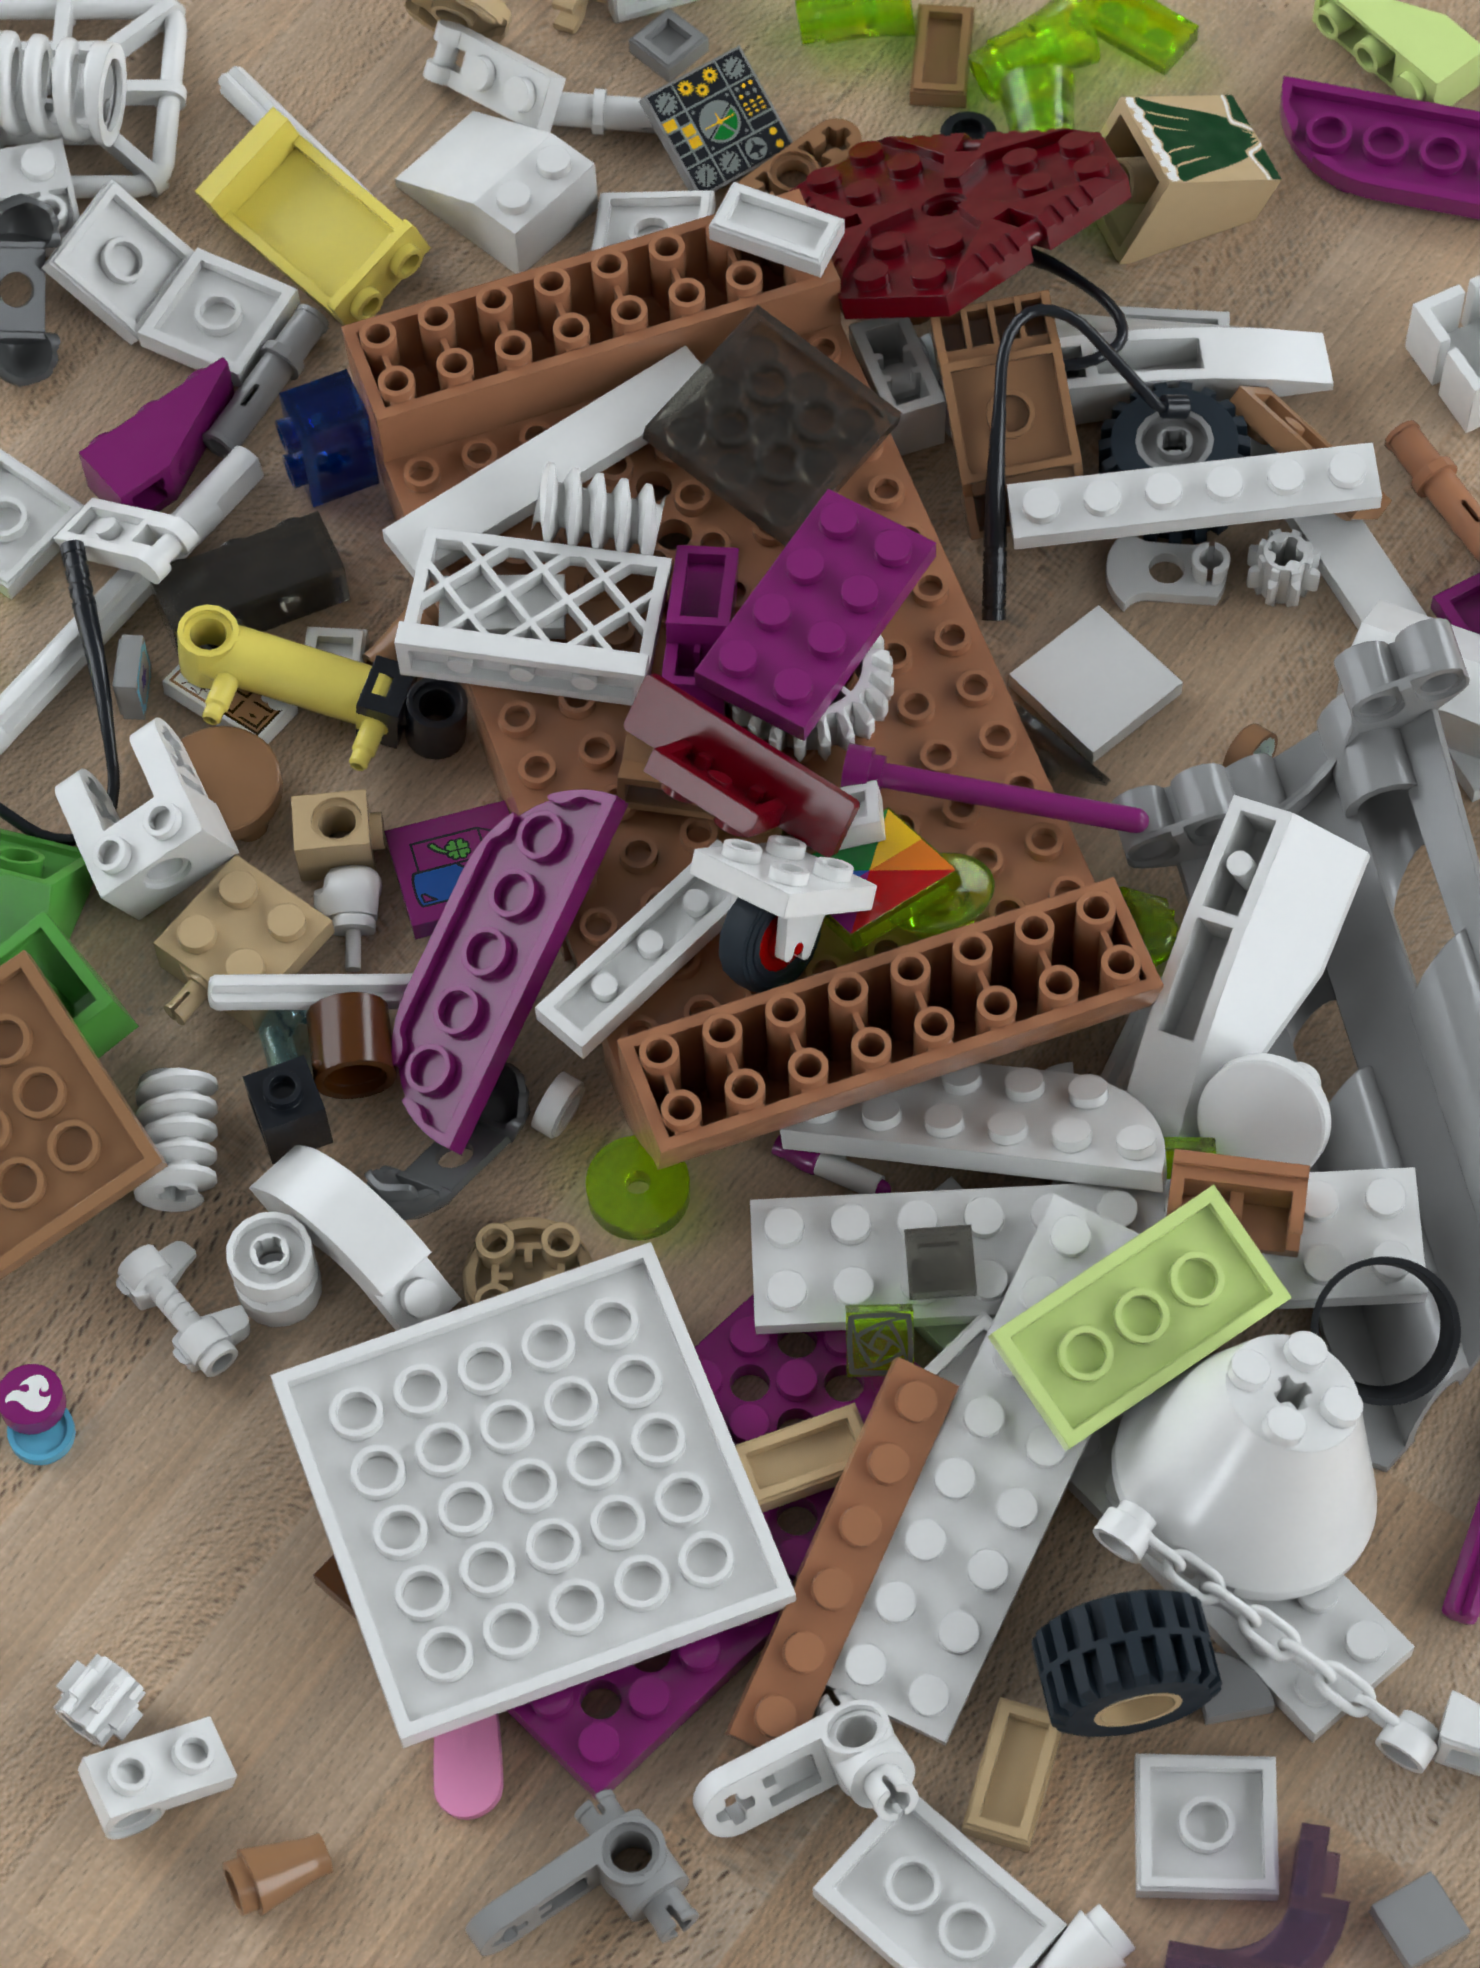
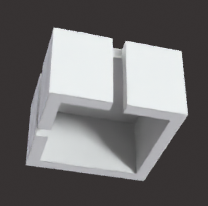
M1480 275L1469 280L1461 319L1462 327L1458 328L1466 292L1458 284L1413 304L1405 348L1431 385L1441 382L1438 394L1465 433L1480 427Z

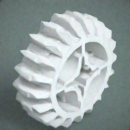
M880 634L854 671L859 679L855 687L850 691L843 686L805 741L727 701L726 703H728V707L732 708L733 720L741 727H748L749 732L763 741L769 739V744L779 751L786 747L794 748V756L798 759L799 763L807 754L806 750L817 749L818 754L826 762L831 754V746L837 744L847 751L849 743L855 744V735L870 740L872 733L875 731V721H884L888 713V700H891V696L894 694V678L891 677L893 673V659L890 651L884 650V639Z

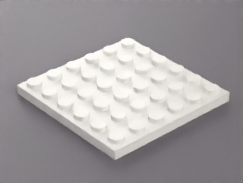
M651 1242L270 1375L403 1748L784 1609L787 1604L796 1602L794 1588Z

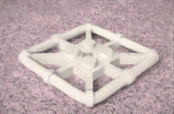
M0 0V20H55L53 39L49 41L52 52V69L48 95H52L53 62L57 45L62 38L72 37L73 25L76 24V20L135 19L106 40L108 42L120 43L125 58L160 32L165 33L160 80H127L125 106L154 105L157 108L152 161L119 133L111 147H101L134 175H71L76 198H94L111 179L133 198L148 195L158 197L169 188L168 180L171 177L175 164L179 111L183 110L186 106L187 89L182 84L187 38L186 10L177 0ZM21 41V45H22V67H23L24 52H25V48H26V45H27V42H28V41ZM78 41L79 46L90 47L94 42ZM81 63L80 86L74 108L76 118L80 110L85 109L83 92L85 63ZM22 70L18 94L14 104L18 114L24 106ZM49 98L46 99L44 106L47 117L50 116L54 108L53 99ZM110 100L106 102L103 112L104 122L107 121L109 115ZM3 128L0 129V149L6 145H26L50 141L38 138L32 131L23 137L9 135ZM62 134L54 139L62 138L63 145H99L93 137L82 144L71 143Z

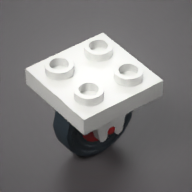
M782 835L769 836L767 843L755 844L740 839H726L721 847L697 848L694 850L689 874L731 894L730 910L720 932L719 958L723 971L736 984L749 991L758 993L794 982L798 979L814 956L821 937L824 916L872 910L877 885L854 875V867L850 863L835 858L813 856L805 852L807 845L804 842Z

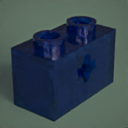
M347 369L279 393L283 418L275 420V426L286 454L282 455L283 464L293 488L296 489L304 486L313 508L380 483L369 416Z

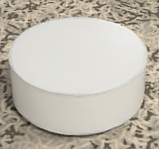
M564 1071L561 1072L551 1083L533 1116L531 1127L551 1139L558 1137L572 1119L585 1092L584 1083Z

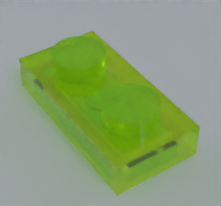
M1081 0L1074 7L1073 23L1164 76L1198 40L1199 25L1155 0Z

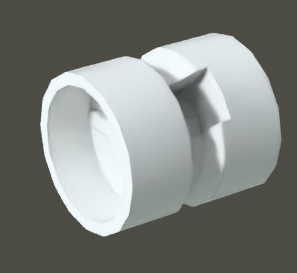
M277 1211L258 1213L243 1220L232 1231L226 1246V1259L238 1299L247 1315L257 1323L270 1327L290 1326L305 1319L316 1308L322 1294L321 1274L315 1259L312 1241L305 1226L293 1216Z

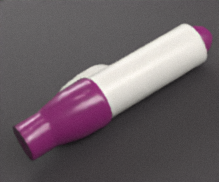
M781 1135L776 1138L773 1144V1155L785 1159L805 1173L817 1175L859 1194L891 1193V1186L885 1181L884 1175L846 1160V1156L783 1149Z

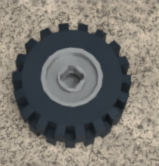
M1167 382L1153 384L1152 392L1158 398L1163 394L1187 395L1191 405L1188 418L1162 419L1159 413L1153 410L1136 391L1130 393V404L1119 401L1112 408V419H1105L1102 425L1101 440H1099V474L1250 457L1251 444L1250 437L1247 436L1248 426L1243 416H1235L1236 406L1228 399L1220 402L1216 401L1217 392L1204 387L1201 392L1192 390L1193 383L1179 382V388H1168ZM1228 525L1143 535V540L1157 542L1158 538L1169 539V543L1182 544V539L1191 538L1194 545L1207 541V532L1212 531L1219 535L1228 528Z

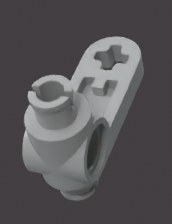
M606 1789L595 1795L599 1802L597 1808L601 1814L598 1813L590 1799L584 1802L574 1814L578 1823L583 1825L590 1836L486 1905L469 1921L465 1932L482 1956L493 1955L512 1945L601 1884L607 1893L619 1902L631 1921L637 1922L647 1918L657 1932V1937L662 1943L678 1937L674 1929L677 1925L672 1917L675 1918L683 1932L689 1929L699 1918L696 1909L691 1907L682 1894L689 1883V1878L667 1848L665 1838L659 1827L647 1819L640 1809L625 1812L616 1800L614 1792L611 1789ZM638 1847L646 1850L652 1857L648 1865L642 1870L624 1872L613 1864L616 1856L624 1849Z

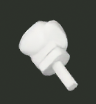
M346 865L331 868L325 876L323 888L314 891L315 909L332 920L335 931L333 935L345 936V970L348 972L361 971V936L373 935L376 932L379 897L382 892V880L379 874L371 867L363 865Z

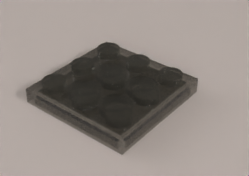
M757 305L645 426L643 439L786 547L827 489L836 493L839 492L896 428L902 412L761 306Z

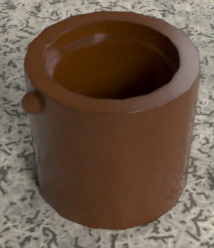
M347 992L320 999L310 1006L306 1013L313 1079L318 1092L335 1099H357L381 1093L394 1084L397 1079L396 1066L392 1062V1033L388 1004L380 996L370 993Z

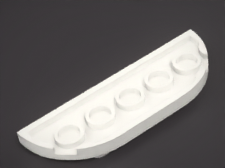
M979 1063L780 1129L783 1149L1161 1193H1164L1167 1179L1164 1138L1154 1116L1135 1097L1094 1074L1079 1075L1039 1070L1030 1067L1021 1068Z

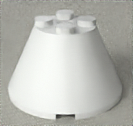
M1303 1330L1297 1331L1292 1335H1265L1207 1356L1126 1410L1119 1424L1116 1442L1112 1448L1111 1463L1115 1489L1120 1502L1128 1500L1147 1511L1156 1521V1526L1152 1530L1156 1538L1172 1550L1187 1549L1193 1552L1223 1576L1225 1585L1234 1588L1232 1594L1236 1597L1262 1601L1286 1600L1313 1594L1328 1587L1348 1572L1358 1560L1371 1537L1377 1514L1376 1483L1363 1420L1362 1399L1358 1394L1357 1387L1350 1373L1335 1356L1328 1352L1327 1345L1323 1339L1312 1332ZM1184 1560L1186 1568L1183 1572H1180L1191 1580H1193L1196 1573L1210 1579Z

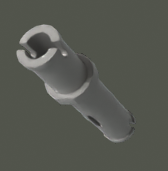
M307 304L298 305L295 309L296 312L276 339H270L265 342L259 351L261 358L240 388L234 393L209 430H206L202 436L204 437L203 443L211 452L224 459L235 446H241L260 419L266 414L268 408L287 382L298 379L305 368L304 359L320 337L329 329V322L320 311Z

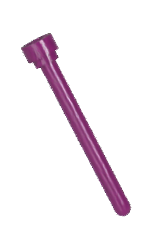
M849 743L844 760L840 787L866 784L868 781L877 780L880 793L881 789L885 788L1129 833H1141L1149 824L1148 814L1141 808L886 763L887 756L875 754V747Z

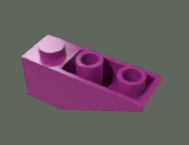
M221 357L208 367L194 371L186 378L184 383L160 399L146 403L138 410L136 415L112 431L98 435L86 448L78 452L87 485L99 499L159 512L179 498L207 448L203 443V434L206 430H209L235 393L228 361Z

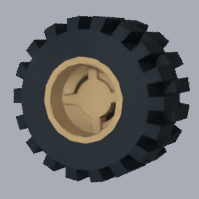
M1148 1589L1122 1592L1097 1598L1058 1615L1042 1626L1036 1632V1636L1032 1638V1647L1052 1727L1057 1728V1731L1085 1737H1110L1150 1730L1177 1721L1195 1712L1211 1701L1221 1690L1222 1680L1201 1601L1197 1597L1190 1596L1189 1593Z

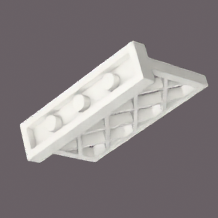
M426 526L404 622L399 621L394 641L400 675L632 706L645 676L651 674L672 572V558ZM438 548L464 551L472 561L471 564L446 579L434 565ZM509 557L525 559L533 571L508 587L492 569ZM570 565L586 567L595 579L570 595L553 577ZM482 574L497 593L474 608L469 609L455 590ZM630 574L654 576L653 589L632 603L627 600L615 585ZM430 579H432L436 585L428 589ZM544 583L558 602L532 618L517 598ZM605 590L620 610L593 626L579 606ZM444 597L448 599L460 614L459 617L443 627L420 624L423 610ZM507 605L522 623L507 634L501 635L489 633L480 621ZM648 610L645 622V620L641 617L640 614ZM568 613L584 632L567 643L550 641L541 629ZM630 621L643 638L640 652L636 653L614 650L603 637Z

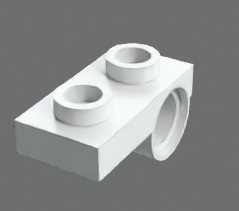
M210 1716L82 1758L78 1768L79 1776L106 1837L112 1840L126 1838L147 1829L163 1816L165 1810L230 1789L237 1778L234 1767Z

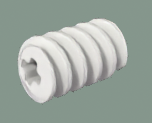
M548 462L543 470L531 530L536 522L541 523L543 540L545 542H552L562 527L566 530L568 545L577 546L584 534L589 533L592 548L603 549L609 538H612L615 542L616 551L629 552L635 543L639 544L640 554L653 556L666 495L661 503L657 504L655 502L653 484L646 483L636 499L631 498L629 481L626 478H621L612 493H607L604 474L599 472L595 474L588 487L584 488L582 487L580 470L576 467H572L561 483L557 480L555 463Z
M158 1068L147 1071L140 1076L138 1081L139 1086L135 1092V1098L139 1108L135 1115L168 1166L135 1188V1199L143 1206L155 1210L168 1212L190 1211L199 1207L204 1202V1197L199 1192L209 1190L217 1184L216 1171L208 1167L217 1160V1150L208 1143L214 1141L218 1136L216 1124L209 1121L218 1113L217 1102L209 1097L218 1090V1082L216 1077L209 1073L187 1068Z

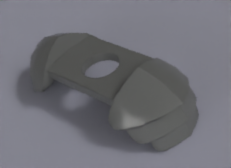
M22 193L0 201V283L7 274L20 272L29 279L32 287L29 300L19 307L7 305L0 296V378L19 387L35 384L49 378L53 373V369L57 366V350L60 346L58 334L45 332L46 272L41 268L46 262V249L56 248L61 243L58 232L59 221L50 205Z
M505 1063L465 1149L473 1151L472 1157L466 1163L453 1168L440 1166L438 1162L441 1157L451 1150L434 1142L404 1171L387 1165L381 1166L380 1169L376 1170L370 1169L364 1173L367 1185L404 1221L420 1219L449 1205L454 1197L509 1143H512L523 1129L531 1111L529 1106L530 1091L525 1084L522 1072L513 1064Z

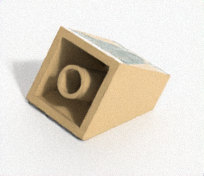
M1233 95L1120 97L1100 133L1128 176L1132 198L1095 222L1118 263L1130 264L1256 220L1282 179Z

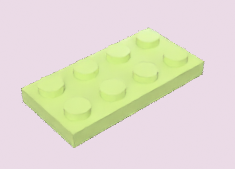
M1212 1185L991 1333L988 1338L1066 1452L1292 1297L1215 1185Z

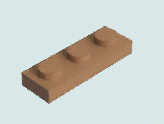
M1239 386L1229 400L1236 406L1235 413L1238 416H1243L1248 426L1247 435L1263 445L1269 444L1278 453L1333 447L1268 387ZM1381 491L1382 500L1380 508L1333 514L1346 521H1351L1352 519H1379L1392 500Z

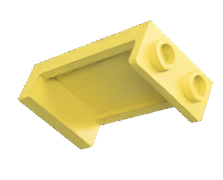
M274 107L262 117L195 190V193L219 220L343 326L374 317L380 310L383 300L402 279L408 278L416 272L422 263L423 256L431 249L413 224L407 219L401 220L303 138L291 122Z

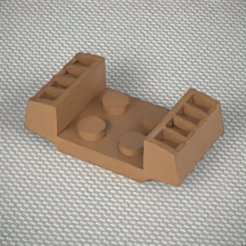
M1049 289L970 304L950 317H929L937 368L940 369L962 487L960 492L968 535L971 540L981 539L984 534L985 487L994 400L995 366L1001 338L1011 320L1026 307L1037 304L1052 305ZM1038 316L1025 323L1015 336L1009 355L1005 438L1007 533H1012L1007 500V484L1084 476L1061 344L1054 317Z

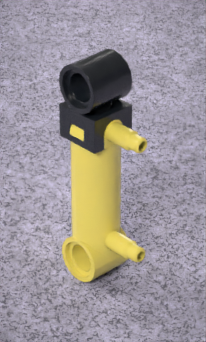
M216 605L196 606L187 611L179 621L177 640L181 674L189 683L199 688L210 689L205 700L206 707L202 713L203 720L210 725H217L221 722L224 713L228 712L237 688L355 724L356 738L352 745L353 752L349 759V764L358 771L367 769L371 758H374L379 744L397 749L404 730L407 743L416 754L427 759L439 760L449 758L457 753L465 743L468 698L465 690L458 682L422 678L417 681L415 676L400 675L398 661L377 655L373 665H369L238 624L230 611ZM207 644L219 646L210 650L199 648ZM436 714L442 715L447 719L434 721L426 717Z

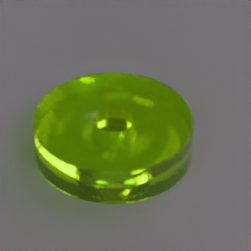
M635 1135L614 1140L603 1147L589 1165L586 1174L588 1206L596 1222L603 1229L617 1237L636 1241L659 1237L670 1231L680 1222L689 1206L691 1189L687 1165L684 1161L657 1170L653 1158L646 1152ZM637 1181L645 1182L650 1186L647 1191L641 1194H634L627 1190L630 1184Z

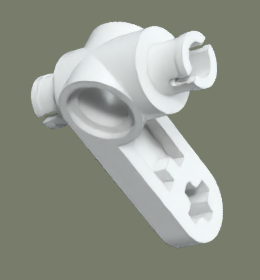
M839 1688L833 1691L840 1705L835 1706L828 1694L824 1695L819 1700L815 1709L816 1718L707 1774L694 1791L693 1806L708 1832L718 1837H733L745 1833L838 1784L841 1790L846 1795L852 1797L859 1806L874 1809L878 1817L884 1821L899 1820V1817L892 1804L898 1803L906 1816L915 1808L918 1802V1792L912 1784L915 1777V1766L895 1735L886 1710L874 1701L856 1700L849 1695L848 1691ZM735 1794L736 1802L726 1807L725 1799Z

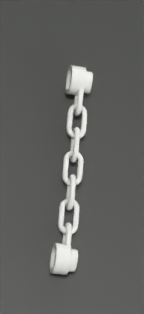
M1122 1500L1117 1508L1108 1507L1093 1529L1094 1536L1104 1547L1131 1563H1139L1144 1554L1148 1553L1163 1565V1572L1170 1583L1182 1592L1197 1597L1202 1605H1218L1238 1620L1241 1634L1264 1653L1277 1661L1292 1660L1314 1677V1684L1318 1692L1338 1708L1353 1717L1362 1718L1367 1716L1383 1729L1375 1740V1744L1389 1759L1411 1772L1418 1774L1424 1772L1438 1750L1435 1740L1439 1735V1731L1430 1721L1410 1710H1403L1400 1717H1397L1378 1703L1372 1686L1352 1670L1337 1661L1328 1660L1323 1662L1301 1645L1298 1632L1286 1621L1262 1605L1253 1604L1248 1606L1226 1590L1223 1576L1216 1569L1187 1549L1172 1550L1156 1538L1152 1533L1156 1526V1521L1140 1506L1128 1500ZM1184 1560L1213 1581L1203 1584L1202 1590L1204 1594L1175 1573L1185 1570L1186 1563ZM1260 1616L1289 1637L1279 1639L1277 1643L1279 1650L1251 1629L1258 1628L1261 1625L1262 1620ZM1335 1672L1364 1693L1354 1696L1353 1703L1355 1706L1326 1685L1336 1682L1337 1675Z

